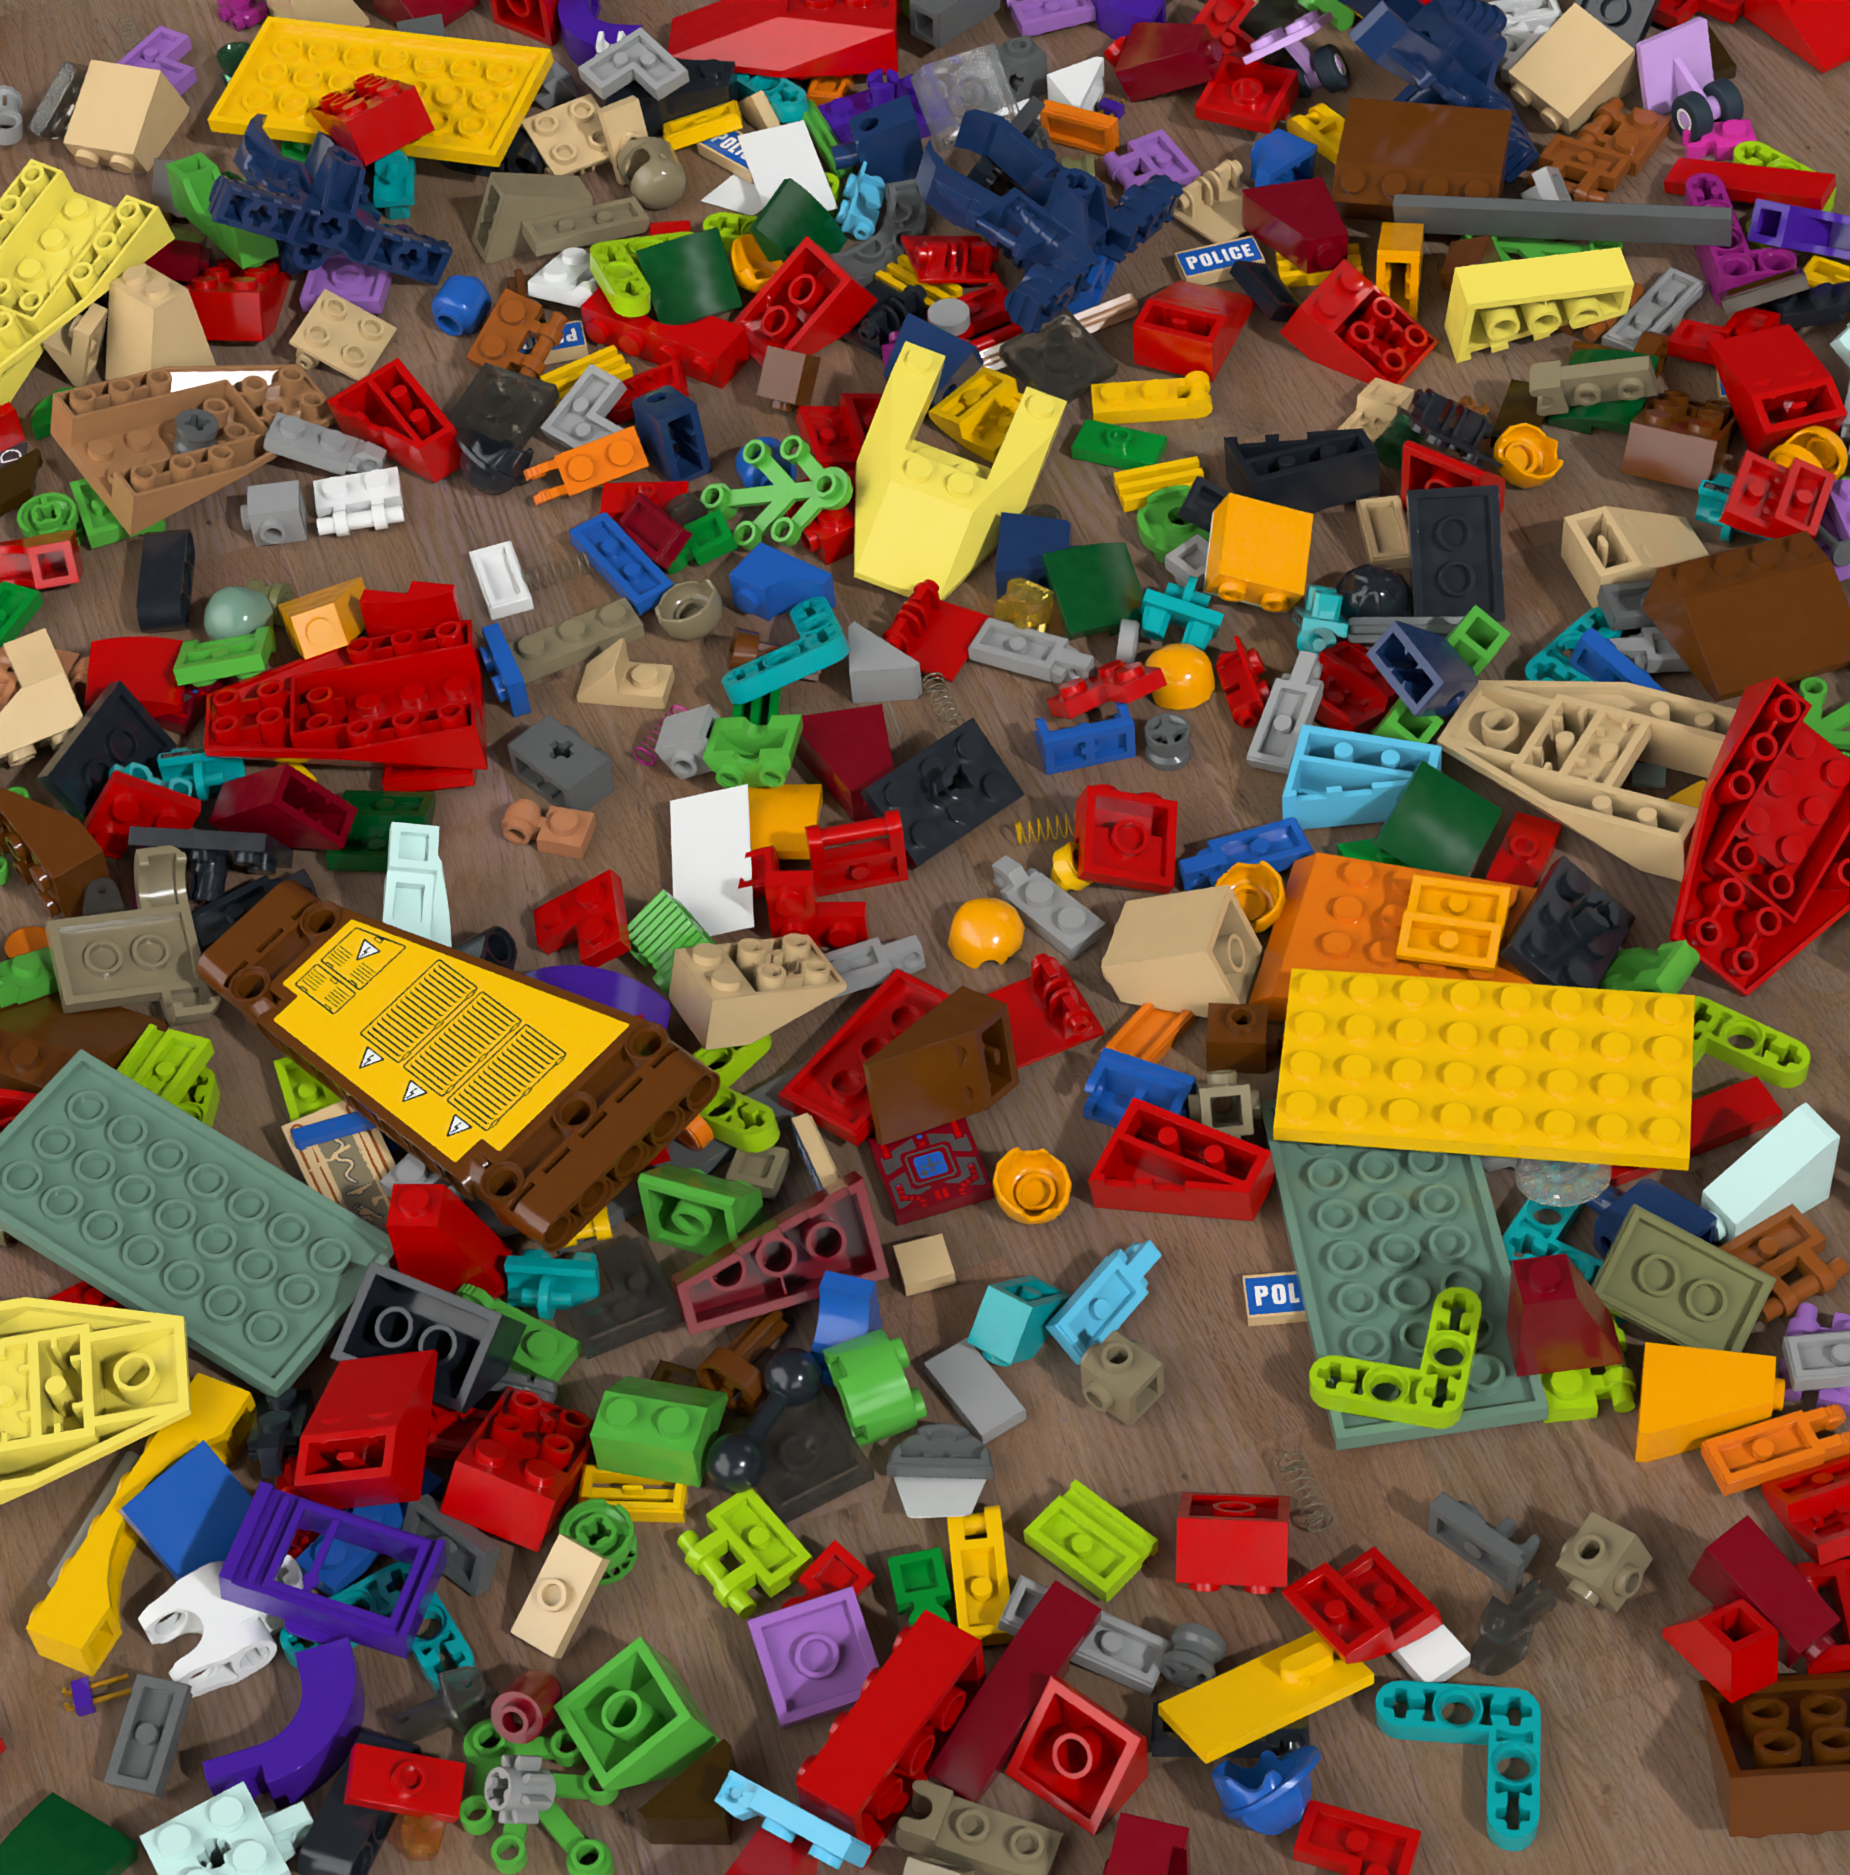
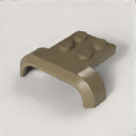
M173 845L136 849L134 883L138 909L48 920L46 922L45 932L64 1014L159 1001L164 1018L171 1027L208 1022L220 1005L221 997L220 995L212 996L209 986L199 979L196 973L201 952L187 897L185 882L187 857L184 852Z

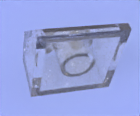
M995 43L923 65L910 78L938 153L955 148L954 144L964 112L978 109L1003 116L1009 122L1020 112Z

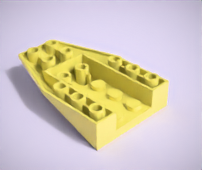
M33 159L27 163L0 198V375L109 291V283L122 276L125 270L144 263L175 239L158 206L126 195L117 207H113L74 192L62 170Z

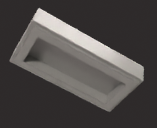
M965 1338L924 1362V1372L976 1438L984 1445L1026 1420V1409L979 1351L967 1342L968 1338Z

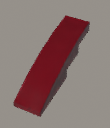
M1055 1580L987 1676L928 1771L927 1778L939 1786L953 1790L954 1795L978 1803L1013 1756L1050 1677L1054 1675L1061 1679L1065 1677L1069 1671L1070 1660L1100 1621L1102 1609Z

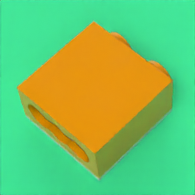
M1229 492L1212 513L1203 593L1219 596L1226 601H1239L1262 607L1270 612L1287 613L1304 596L1314 514Z

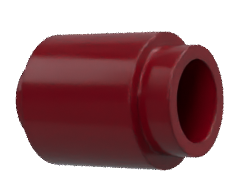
M541 1670L526 1671L518 1675L492 1704L491 1721L498 1734L507 1741L516 1744H526L536 1739L558 1715L553 1706L562 1699L560 1683L552 1674Z

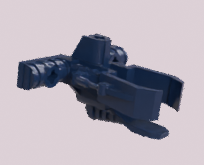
M1338 0L1345 5L1347 4L1363 17L1348 33L1354 43L1376 64L1409 83L1393 101L1513 111L1504 180L1509 183L1514 181L1540 156L1511 100L1494 82L1498 63L1504 57L1507 49V41L1501 33L1507 24V17L1502 9L1495 4L1491 5L1480 0H1432L1428 4L1423 3L1421 0Z
M978 109L964 112L954 147L969 149L981 156H988L1026 191L1025 194L1014 187L1004 196L1000 197L946 166L944 160L933 149L930 139L925 147L915 180L925 202L934 208L938 214L953 225L980 233L990 244L996 248L998 247V250L1002 248L1003 255L1008 260L1013 258V264L1018 270H1025L1021 283L1005 297L1004 306L1006 312L1011 316V320L1016 325H1020L1021 329L1029 335L1031 333L1036 334L1042 329L1041 325L1044 322L1049 323L1054 317L1065 310L1069 301L1074 302L1080 297L1079 293L1081 291L1086 292L1092 287L1086 281L1085 276L1089 272V266L1095 267L1101 262L1100 255L1121 263L1126 259L1125 255L1127 253H1133L1138 249L1137 245L1139 243L1144 244L1156 232L1161 230L1164 222L1169 223L1173 220L1174 216L1172 215L1178 199L1184 193L1182 190L1183 186L1171 180L1169 176L1155 174L1140 186L1137 184L1130 186L1121 196L1117 205L1112 208L1107 204L1106 189L1102 182L1081 169H1068L1055 160L1056 153L1053 150L1038 148L1003 116Z
M257 113L250 120L233 160L247 181L230 180L224 175L219 176L215 180L210 192V205L208 208L214 222L276 239L280 266L283 271L293 276L298 275L303 270L317 269L328 258L343 252L350 261L438 285L453 252L451 246H448L449 243L445 240L437 241L434 237L428 235H418L408 225L380 224L379 221L382 214L368 200L367 196L370 188L363 184L366 170L357 156L340 147L330 135L318 131L307 159L303 164V162L282 156L263 129L268 115Z

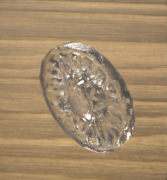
M1518 1158L1514 1169V1176L1518 1189L1528 1199L1543 1205L1566 1207L1583 1204L1598 1197L1609 1186L1612 1166L1583 1162Z

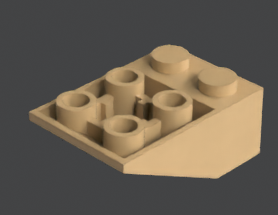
M1603 506L1564 517L1561 557L1592 608L1600 607L1596 597L1601 585L1653 580L1657 569L1660 567L1709 555L1685 517L1611 506Z
M64 671L21 688L0 712V764L8 761L10 768L22 765L36 758V749L49 744L53 751L58 750L82 720V712Z
M790 933L779 938L761 940L745 938L734 943L716 945L700 943L694 947L675 949L669 1000L703 1048L710 1050L754 1043L846 991L847 983L808 934Z

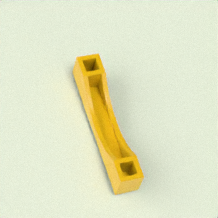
M197 1372L190 1383L192 1414L149 1436L143 1454L133 1469L122 1476L118 1483L116 1494L104 1512L98 1514L89 1526L87 1537L76 1554L64 1562L60 1569L58 1580L45 1600H41L33 1608L26 1630L40 1656L94 1677L122 1634L120 1617L122 1581L130 1556L140 1539L138 1534L118 1511L203 1440L225 1466L235 1462L247 1443L256 1411V1405L251 1392Z

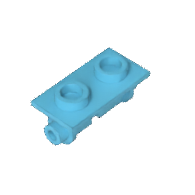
M866 161L863 162L858 175L850 173L842 196L849 199L848 201L842 200L835 217L836 223L841 224L840 228L843 233H850L858 240H866L874 234L879 210L884 198V180L879 176L865 174L868 163Z

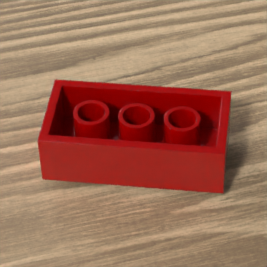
M926 1609L913 1626L907 1624L900 1631L893 1645V1653L882 1668L875 1667L868 1674L863 1683L860 1698L850 1711L844 1710L837 1716L830 1728L829 1740L817 1755L811 1754L805 1759L796 1776V1787L802 1809L871 1846L872 1852L863 1869L911 1804L913 1782L916 1780L927 1781L929 1779L927 1778L928 1771L960 1718L986 1680L982 1640Z

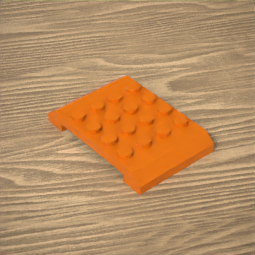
M1319 852L1311 854L1293 863L1284 891L1286 903L1280 918L1274 922L1248 1004L1268 1005V1020L1285 1023L1292 968L1533 984L1501 955H1499L1495 972L1396 959V951L1404 910H1407L1413 874L1511 887V901L1501 949L1538 888Z

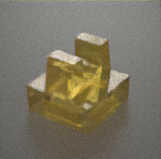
M1022 577L1009 580L1006 594L996 600L994 617L1004 622L1015 624V627L1021 630L1030 628L1048 633L1054 591Z

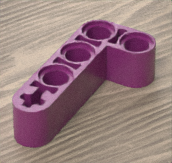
M1698 173L1688 178L1685 186L1683 206L1732 208L1733 235L1731 246L1693 245L1712 298L1717 305L1721 307L1718 297L1721 291L1796 268V256L1788 249L1781 247L1749 249L1725 186L1719 177L1710 173ZM1771 301L1754 307L1768 306L1770 305Z

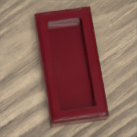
M641 492L636 495L617 522L644 553L667 570L693 535Z

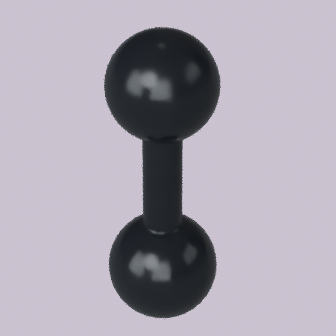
M786 1348L775 1353L769 1359L764 1370V1385L769 1395L743 1434H726L718 1438L710 1446L705 1461L706 1472L710 1481L721 1491L736 1494L754 1488L761 1481L766 1467L765 1454L760 1445L786 1407L806 1405L818 1395L823 1383V1372L820 1363L810 1352L801 1348Z

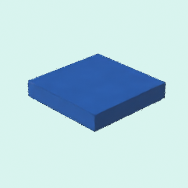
M203 1440L125 1504L118 1512L178 1581L208 1563L216 1561L225 1562L253 1498Z

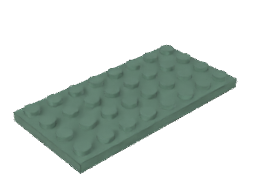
M82 1049L71 1058L0 1133V1229L130 1310L184 1316L186 1320L187 1346L270 1396L278 1397L288 1390L344 1325L371 1261L388 1268H392L397 1262L388 1234Z
M1277 1099L1260 1101L1261 1124L1267 1150L1272 1152L1275 1185L1316 1361L1328 1355H1338L1420 1370L1433 1306L1438 1294L1450 1287H1464L1476 1293L1482 1302L1481 1327L1465 1406L1460 1420L1451 1427L1434 1429L1327 1409L1336 1451L1548 1420L1549 1407L1540 1374L1516 1377L1506 1335L1511 1268L1480 1155L1273 1140ZM1454 1309L1451 1315L1450 1330L1459 1332L1464 1309ZM1452 1348L1441 1349L1434 1355L1435 1360L1445 1366H1454L1463 1360L1462 1354ZM1331 1376L1329 1382L1326 1383V1387L1336 1389L1340 1378ZM1357 1380L1355 1394L1362 1395V1380ZM1438 1382L1436 1399L1432 1402V1406L1443 1407V1403L1446 1401L1447 1384ZM1390 1383L1378 1384L1371 1390L1372 1394L1382 1401L1394 1400L1401 1394L1400 1389Z

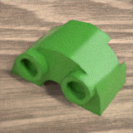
M802 714L771 715L769 724L763 726L751 723L746 717L716 718L703 759L709 768L716 773L715 779L718 784L725 788L745 784L753 788L781 787L785 783L802 733Z
M1686 940L1662 943L1657 952L1649 948L1643 949L1642 947L1618 950L1596 989L1678 994L1698 965L1700 956L1694 948L1688 945Z
M880 1328L822 1350L833 1384L840 1395L845 1411L844 1416L856 1450L918 1426V1419L927 1416L925 1403L917 1387L909 1388L903 1369L910 1367V1361L899 1336L889 1340L886 1333Z

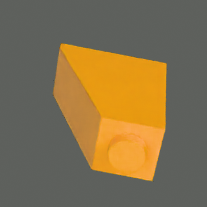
M1382 222L1377 250L1376 287L1417 321L1423 260L1424 224Z
M360 576L277 605L291 646L305 660L350 644L351 640L355 639L366 629L359 604L364 589H366L362 577Z
M1645 1342L1641 1371L1635 1462L1647 1463L1701 1449L1702 1442L1770 1420L1772 1410L1782 1411L1785 1379L1775 1378L1776 1356Z

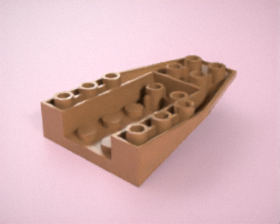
M299 364L167 366L53 393L50 434L131 537L280 456L265 451L263 448L265 436L277 412L295 416L326 428L337 421L327 403L328 398ZM189 409H201L210 412L217 418L219 429L215 437L216 445L181 454L175 453L173 444L174 438L178 434L175 428L178 414Z

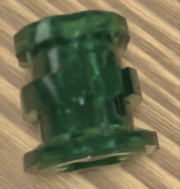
M1401 412L1392 418L1383 434L1379 435L1374 442V446L1378 450V460L1388 468L1402 470L1403 444L1407 440L1419 444L1424 441L1423 435L1409 428L1412 421Z

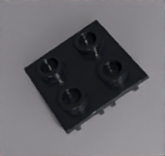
M878 279L875 280L866 289L878 299L877 302L852 331L844 334L842 338L882 360L881 345L889 344V334L891 332L901 330L908 313L927 322L926 311L929 308L925 307L924 301L927 298V293L921 285H909L901 293Z
M1430 388L1425 391L1418 389L1412 398V405L1415 407L1412 412L1401 407L1400 412L1412 421L1409 428L1423 435V439L1443 450H1447L1449 447L1460 453V457L1478 467L1483 468L1486 461L1499 468L1502 467V463L1478 446L1482 439H1488L1493 432L1494 425L1489 422L1488 416L1473 411L1463 404L1457 406L1455 400L1448 399Z

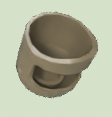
M641 137L629 142L620 150L617 156V169L624 182L631 187L633 196L636 197L641 205L653 210L665 209L677 203L683 196L687 185L686 173L669 142L663 138ZM645 149L650 156V160L635 172L633 178H630L626 175L625 168L628 159L635 151Z

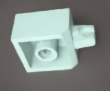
M243 1781L139 1837L158 1875H291L286 1861L296 1854L294 1849L303 1844L314 1820L303 1801L276 1813L272 1809L260 1814Z

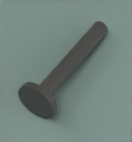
M1819 525L1816 537L1832 550L1831 560L1837 566L1848 565L1850 563V540L1839 542Z

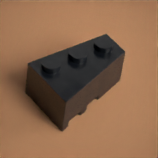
M675 58L688 70L689 82L660 101H657L634 80L607 97L605 106L634 95L639 99L648 137L660 136L659 129H663L662 125L666 122L733 100L739 102L740 96L735 61Z
M1363 428L1307 432V439L1279 441V434L1265 435V442L1238 444L1237 437H1224L1227 482L1237 495L1311 514L1317 513L1322 509L1345 503H1356V500L1380 495L1378 450Z

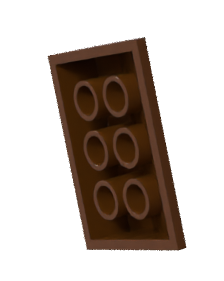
M1350 97L1336 160L1331 195L1340 217L1395 222L1393 213L1395 194L1502 198L1513 111Z
M1807 531L1660 567L1655 573L1642 606L1645 613L1715 702L1742 696L1747 686L1775 676L1787 684L1807 677L1850 667V608L1832 561Z
M59 991L20 1005L15 1003L3 1008L0 1007V1088L38 1094L80 1049L117 1070L149 1024L156 1025L157 1029L166 1032L169 1026L164 1020L120 1006L64 1014Z
M1850 1672L1778 1676L1777 1682L1732 1704L1707 1680L1698 1681V1692L1718 1801L1730 1837L1762 1838L1767 1835L1792 1833L1819 1835L1827 1831L1850 1830Z

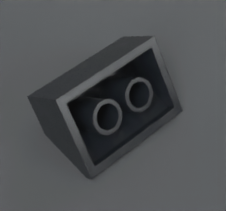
M371 1261L330 1358L340 1362L343 1360L436 1350L438 1357L432 1401L466 1414L507 1374L527 1325Z

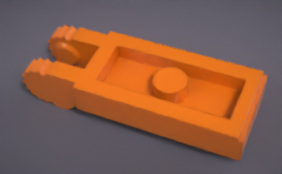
M631 426L555 455L553 460L528 468L523 473L526 481L540 479L546 474L557 470L561 474L564 482L563 485L541 490L533 496L535 505L538 506L567 495L569 497L576 496L602 486L603 483H610L647 469L650 466L635 427Z
M1833 1404L1804 1413L1801 1409L1702 1442L1700 1453L1722 1495L1727 1496L1850 1454V1431L1822 1439L1817 1438V1436L1828 1431L1836 1430L1847 1419L1842 1407L1839 1404Z

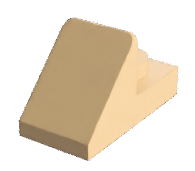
M94 302L90 305L84 316L78 314L73 321L70 320L42 342L45 350L75 387H83L100 363L108 309Z
M621 638L587 664L577 693V701L579 703L665 710L675 678L673 665L630 662L625 639Z

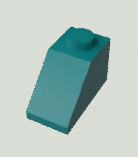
M1033 1275L990 1284L985 1292L967 1342L983 1350L981 1354L983 1358L1000 1366L1009 1367L1011 1364L1032 1359L1050 1336V1332L1045 1326L1069 1300L1072 1294Z

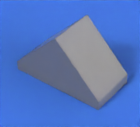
M854 621L848 626V643L850 647L849 676L853 703L912 700L919 698L923 694L920 663L857 622Z

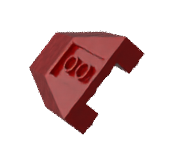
M721 0L672 18L668 52L674 58L735 61L736 73L776 78H793L796 80H806L815 76L845 78L855 74H870L882 68L884 76L887 73V69L898 72L899 68L897 16L901 14L902 0Z
M472 619L446 621L439 625L414 630L402 629L392 634L370 638L358 637L351 640L350 644L306 660L302 657L206 694L204 738L206 756L349 767L488 770L484 673Z
M1777 676L1747 686L1734 714L1701 795L1669 940L1672 942L1686 940L1688 945L1698 952L1700 956L1699 963L1742 997L1751 994L1850 910V759L1803 722L1812 705Z

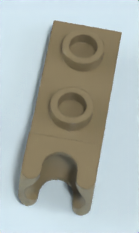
M1649 355L1563 366L1561 360L1531 365L1529 392L1531 396L1537 397V415L1547 416L1568 413L1569 406H1589L1601 402L1637 400L1643 397L1657 396V379Z
M924 1780L913 1782L912 1809L927 1817L918 1820L905 1816L898 1820L895 1841L900 1848L915 1854L923 1853L932 1857L938 1856L990 1875H1051L1063 1842L1062 1832L953 1796V1790Z

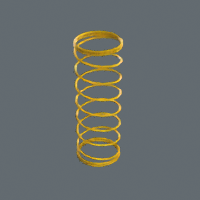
M1065 813V821H1066V835H1065V836H1064V834H1063V832H1062V829H1061V826H1060V823H1059V819H1058V815H1056V827H1057V835H1056V838L1054 837V834H1053V831H1052V828H1051V825H1050V821H1049V818H1048V816H1047V840H1046V838H1045V836H1044V834H1043V831H1042V827H1041L1039 818L1037 819V821H1038V841L1036 840V838H1035V836H1034V833H1033V829H1032L1030 820H1028L1029 842H1027V840H1026V838H1025L1021 821L1015 822L1016 834H1017V839H1018L1019 845H1022L1021 830H1022V833H1023L1025 842H1026L1027 844L1030 843V828H1031V831H1032L1034 840L1038 843V842H1039V837H1040L1039 826H1040V829H1041V832H1042V835H1043V838L1045 839V841H1048V838H1049V827H1050V830H1051V833H1052L1053 838H1054L1055 840L1057 839V837H1058V825H1059V828H1060V831H1061L1062 836H1063L1064 838H1066V836H1067V822H1068V826H1069L1070 832H1071V834L1074 836V834L1072 833L1070 824H1069V820H1068V817H1067V813Z

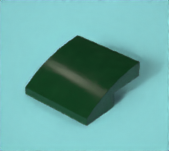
M791 178L783 180L749 229L768 262L782 260L784 263L806 236L829 254L840 252L848 240L840 226L822 204Z
M718 227L678 237L636 251L644 278L650 286L651 300L659 323L685 325L710 315L716 317L744 307Z
M1614 349L1575 350L1572 353L1569 365L1647 356L1648 354ZM1649 355L1654 373H1656L1659 357ZM1647 397L1637 400L1601 402L1589 406H1569L1568 413L1550 415L1548 425L1591 435L1593 426L1628 435L1630 423L1643 410Z
M1125 542L1083 545L1042 555L1041 562L1068 641L1108 631L1109 637L1117 635L1120 632L1122 619L1138 621L1141 628L1143 614L1139 612L1144 595Z
M1420 760L1397 797L1395 807L1372 843L1412 868L1466 877L1491 835L1503 809L1423 760Z
M345 790L342 799L356 807L358 811L344 849L327 851L328 870L387 872L391 822L432 826L436 805L435 792Z
M53 1792L41 1801L0 1844V1875H120L138 1860V1842Z

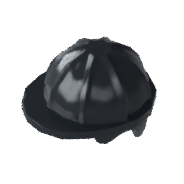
M460 428L457 430L454 439L462 449L460 456L461 470L473 488L489 495H500L508 492L517 484L526 481L523 471L529 468L534 454L532 448L526 451L516 450L513 443L508 439H504L499 444L485 434L473 429Z
M1370 563L1349 570L1336 586L1337 594L1343 596L1340 615L1346 622L1350 617L1411 616L1412 598L1410 587L1404 577L1395 572L1393 568ZM1363 644V645H1365V646H1367V647H1373L1374 644Z

